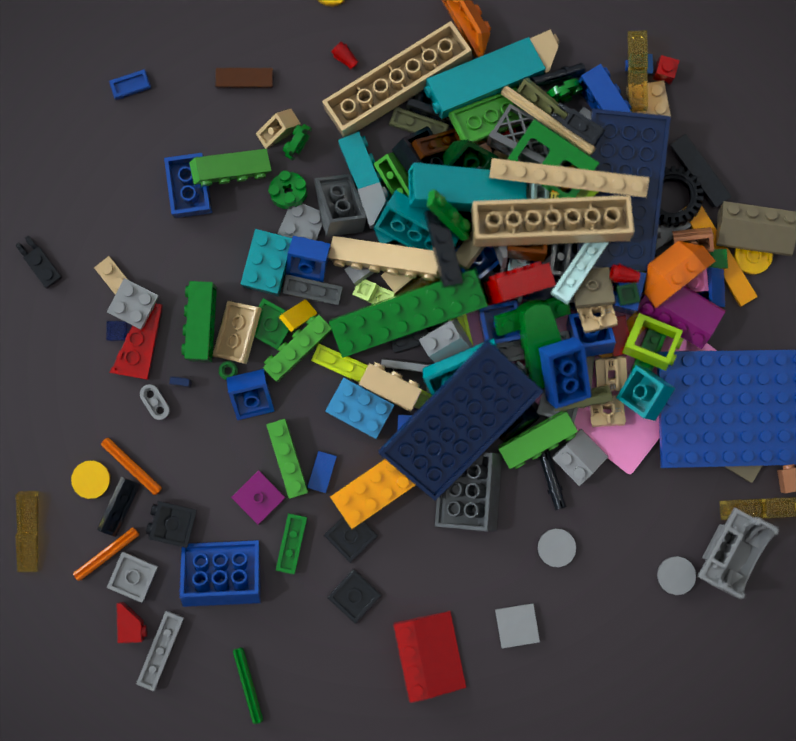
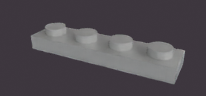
M167 610L165 611L137 680V685L152 691L156 690L185 617Z

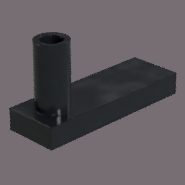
M424 89L417 93L414 99L409 98L406 107L407 111L449 124L448 127L454 128L449 117L441 119L440 115L434 112L433 106L425 103L427 96Z

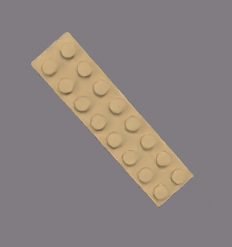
M452 21L324 99L322 101L324 108L344 138L356 133L422 91L426 85L427 78L471 61L472 50Z
M630 196L473 201L471 208L474 247L630 241L634 234Z

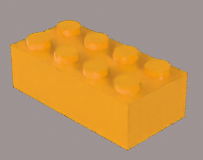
M384 459L330 496V498L351 529H353L414 487L415 484Z

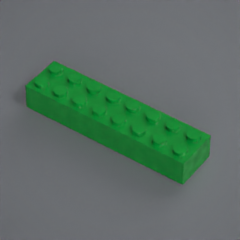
M476 267L461 272L462 285L442 288L441 280L332 318L329 324L342 358L487 307L489 302Z

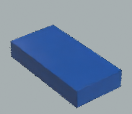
M145 69L109 81L115 100L152 89Z
M318 451L307 488L326 493L337 456Z

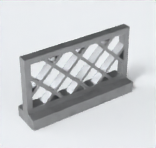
M509 104L494 130L489 134L487 145L510 156L518 144L515 137L523 136L526 132L524 123L532 122L534 119L538 120L527 112ZM510 111L517 114L519 120L509 121L508 114ZM521 124L523 131L513 133L511 126ZM508 127L510 134L502 135L498 131L500 128ZM529 140L518 156V161L542 164L550 151H547L546 146L542 144L544 152H534L532 146L542 143L539 141L530 142Z

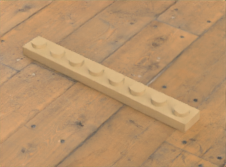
M492 158L489 177L639 197L647 196L649 177Z

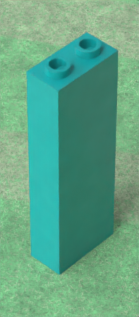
M527 37L427 78L424 91L426 96L431 98L433 102L434 112L443 119L448 117V113L500 93L505 86L518 88L525 78L528 77L530 79L532 76L544 74L546 68L530 38Z
M413 163L408 171L409 207L428 208V194L436 189L457 211L471 212L473 201L528 199L526 198L528 183L489 178L490 170Z

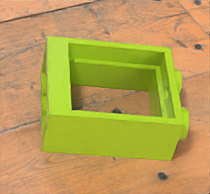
M639 313L622 353L666 371L668 365L673 366L677 356L674 354L676 348L680 349L683 338L680 336L683 330ZM642 326L673 338L667 357L634 345Z

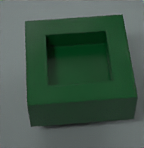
M637 283L616 287L620 306L640 302Z

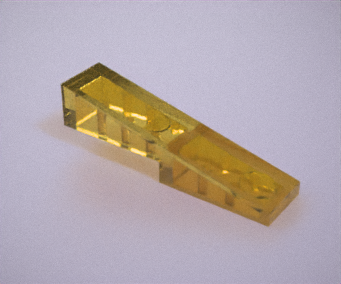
M647 30L628 31V102L631 106L630 111H647Z
M19 491L15 495L17 572H37L38 491Z
M796 497L720 501L721 520H728L733 508H737L755 518L796 517Z

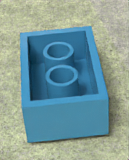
M343 377L325 412L377 439L395 405Z

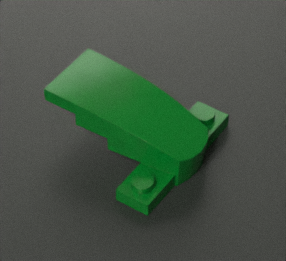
M556 297L544 301L531 300L521 304L515 310L494 316L496 333L499 336L520 330L525 367L529 371V377L541 388H544L539 348L562 341L555 319L571 314L569 303L565 304Z

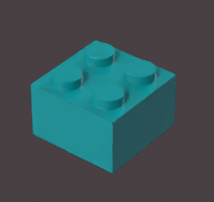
M636 365L616 398L642 418L656 421L674 392L675 387L648 368Z

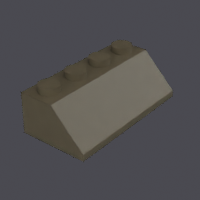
M723 201L717 216L716 246L785 256L793 255L796 243L795 211Z

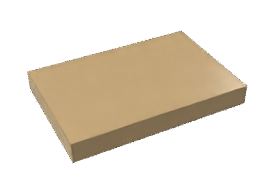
M227 301L212 356L247 364L262 309Z

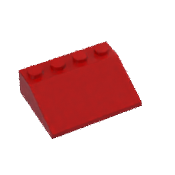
M450 611L394 622L410 703L466 688Z

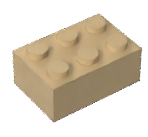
M376 362L374 365L369 363L359 386L411 412L422 391L419 388L420 384L412 380L406 382L402 380V375L394 371L390 374L384 371V366Z

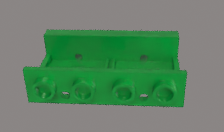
M535 119L508 157L509 160L518 161V156L531 138H534L550 150L542 163L544 165L560 166L562 161L567 160L579 169L594 171L599 162ZM541 185L550 192L552 190L558 192V198H576L581 190L572 188L569 193H565L556 186Z

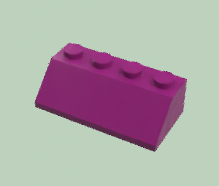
M686 286L678 290L657 308L654 307L643 293L638 307V311L642 314L683 330L680 337L700 349L710 339L726 310Z

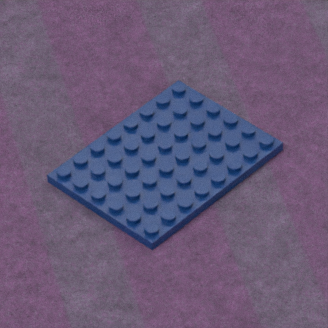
M796 350L674 351V354L677 356L673 366L668 365L666 371L657 367V375L675 387L674 392L659 414L661 468L796 465ZM657 352V354L667 357L668 352Z

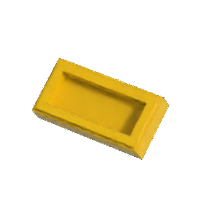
M305 299L281 314L279 318L292 332L318 313Z

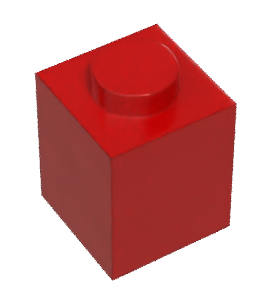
M661 55L657 61L652 79L657 81L664 80V83L671 84L675 78L680 60Z

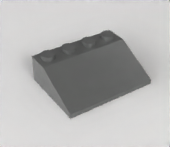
M483 452L437 499L435 527L497 531L502 454Z

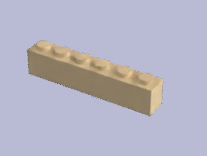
M337 236L332 238L328 258L335 266L344 267L349 265L356 270L368 268L369 271L380 273L381 270L395 276L401 273L409 278L420 276L428 281L440 279L434 251Z

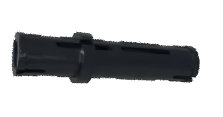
M583 63L569 67L562 66L559 70L532 76L530 80L541 87L583 75L586 69Z
M550 451L542 453L539 459L549 488L547 491L551 495L554 509L565 508L567 506L561 491L563 488L559 485Z

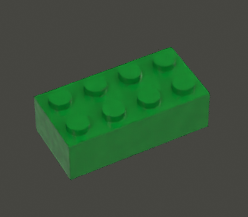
M189 281V286H186L185 289L188 305L184 306V317H187V324L183 325V336H186L185 344H182L181 352L184 355V359L188 361L212 363L217 286L213 282Z

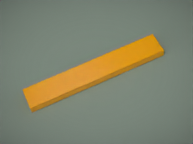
M701 205L698 214L690 222L691 228L711 227L714 249H727L728 269H724V282L741 307L758 296L728 247L716 246L717 229Z

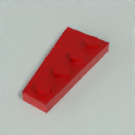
M155 304L142 330L132 325L109 373L145 380L149 379L162 313V304Z

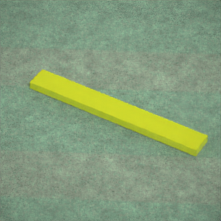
M318 344L311 359L312 362L359 383L368 365L348 356L342 358L341 353L321 344ZM422 390L414 408L420 409L432 394Z

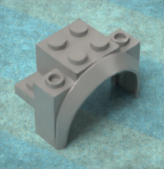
M733 508L725 525L719 524L702 556V559L706 561L698 577L721 591L742 599L745 597L744 589L756 562L768 542L778 534V528L760 518L751 517L739 509Z

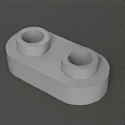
M151 384L143 386L140 390V398L151 416L157 420L166 419L170 414V407L159 389ZM149 391H153L154 396L152 398H149L147 396ZM159 407H163L164 412L162 414L158 413Z

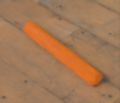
M105 438L102 441L101 446L153 495H157L161 491L162 487L110 438Z
M135 528L128 530L73 573L74 577L81 581L139 536V532Z

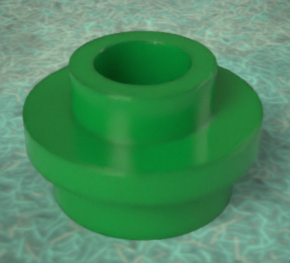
M225 361L219 367V375L224 380H227V377L238 374L236 364L231 361ZM230 367L232 369L231 374H226L225 369Z

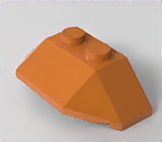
M442 0L461 35L472 50L474 58L483 56L490 37L491 27L487 21L482 19L480 7L477 4L474 5L472 0Z
M677 241L648 264L644 287L645 296L657 308L712 265L715 259L704 246Z

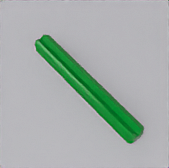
M240 647L234 649L233 654L253 724H258L263 721L245 652Z

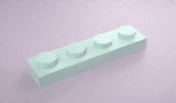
M609 242L584 243L552 290L551 295L568 304Z

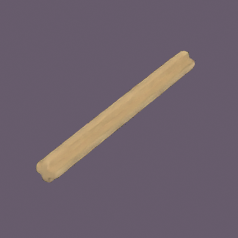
M508 86L502 89L501 95L589 156L594 153L596 148L562 126L559 121Z

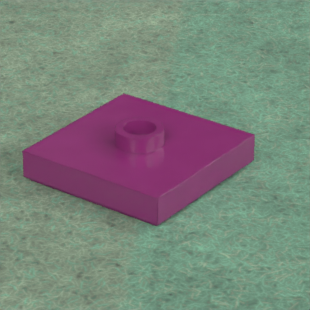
M258 470L231 498L259 525L286 497Z

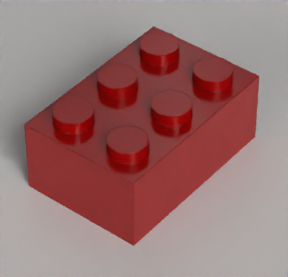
M541 261L488 277L489 281L483 283L489 305L556 285L550 264L542 265Z

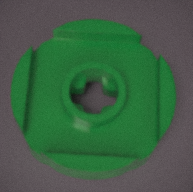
M575 78L563 82V86L558 87L557 85L546 93L558 103L561 101L564 104L572 100V95L579 94L584 89L579 80Z
M298 124L292 133L294 137L291 142L288 141L282 150L285 152V157L293 161L295 159L293 155L295 153L299 154L310 137L307 132H312L310 126L306 124L302 126Z
M280 172L271 181L268 189L273 203L282 209H289V207L294 205L297 207L307 197L305 180L294 172ZM290 187L292 192L285 193V189Z

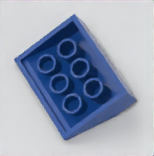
M259 540L189 543L187 548L182 547L180 600L182 606L261 603Z

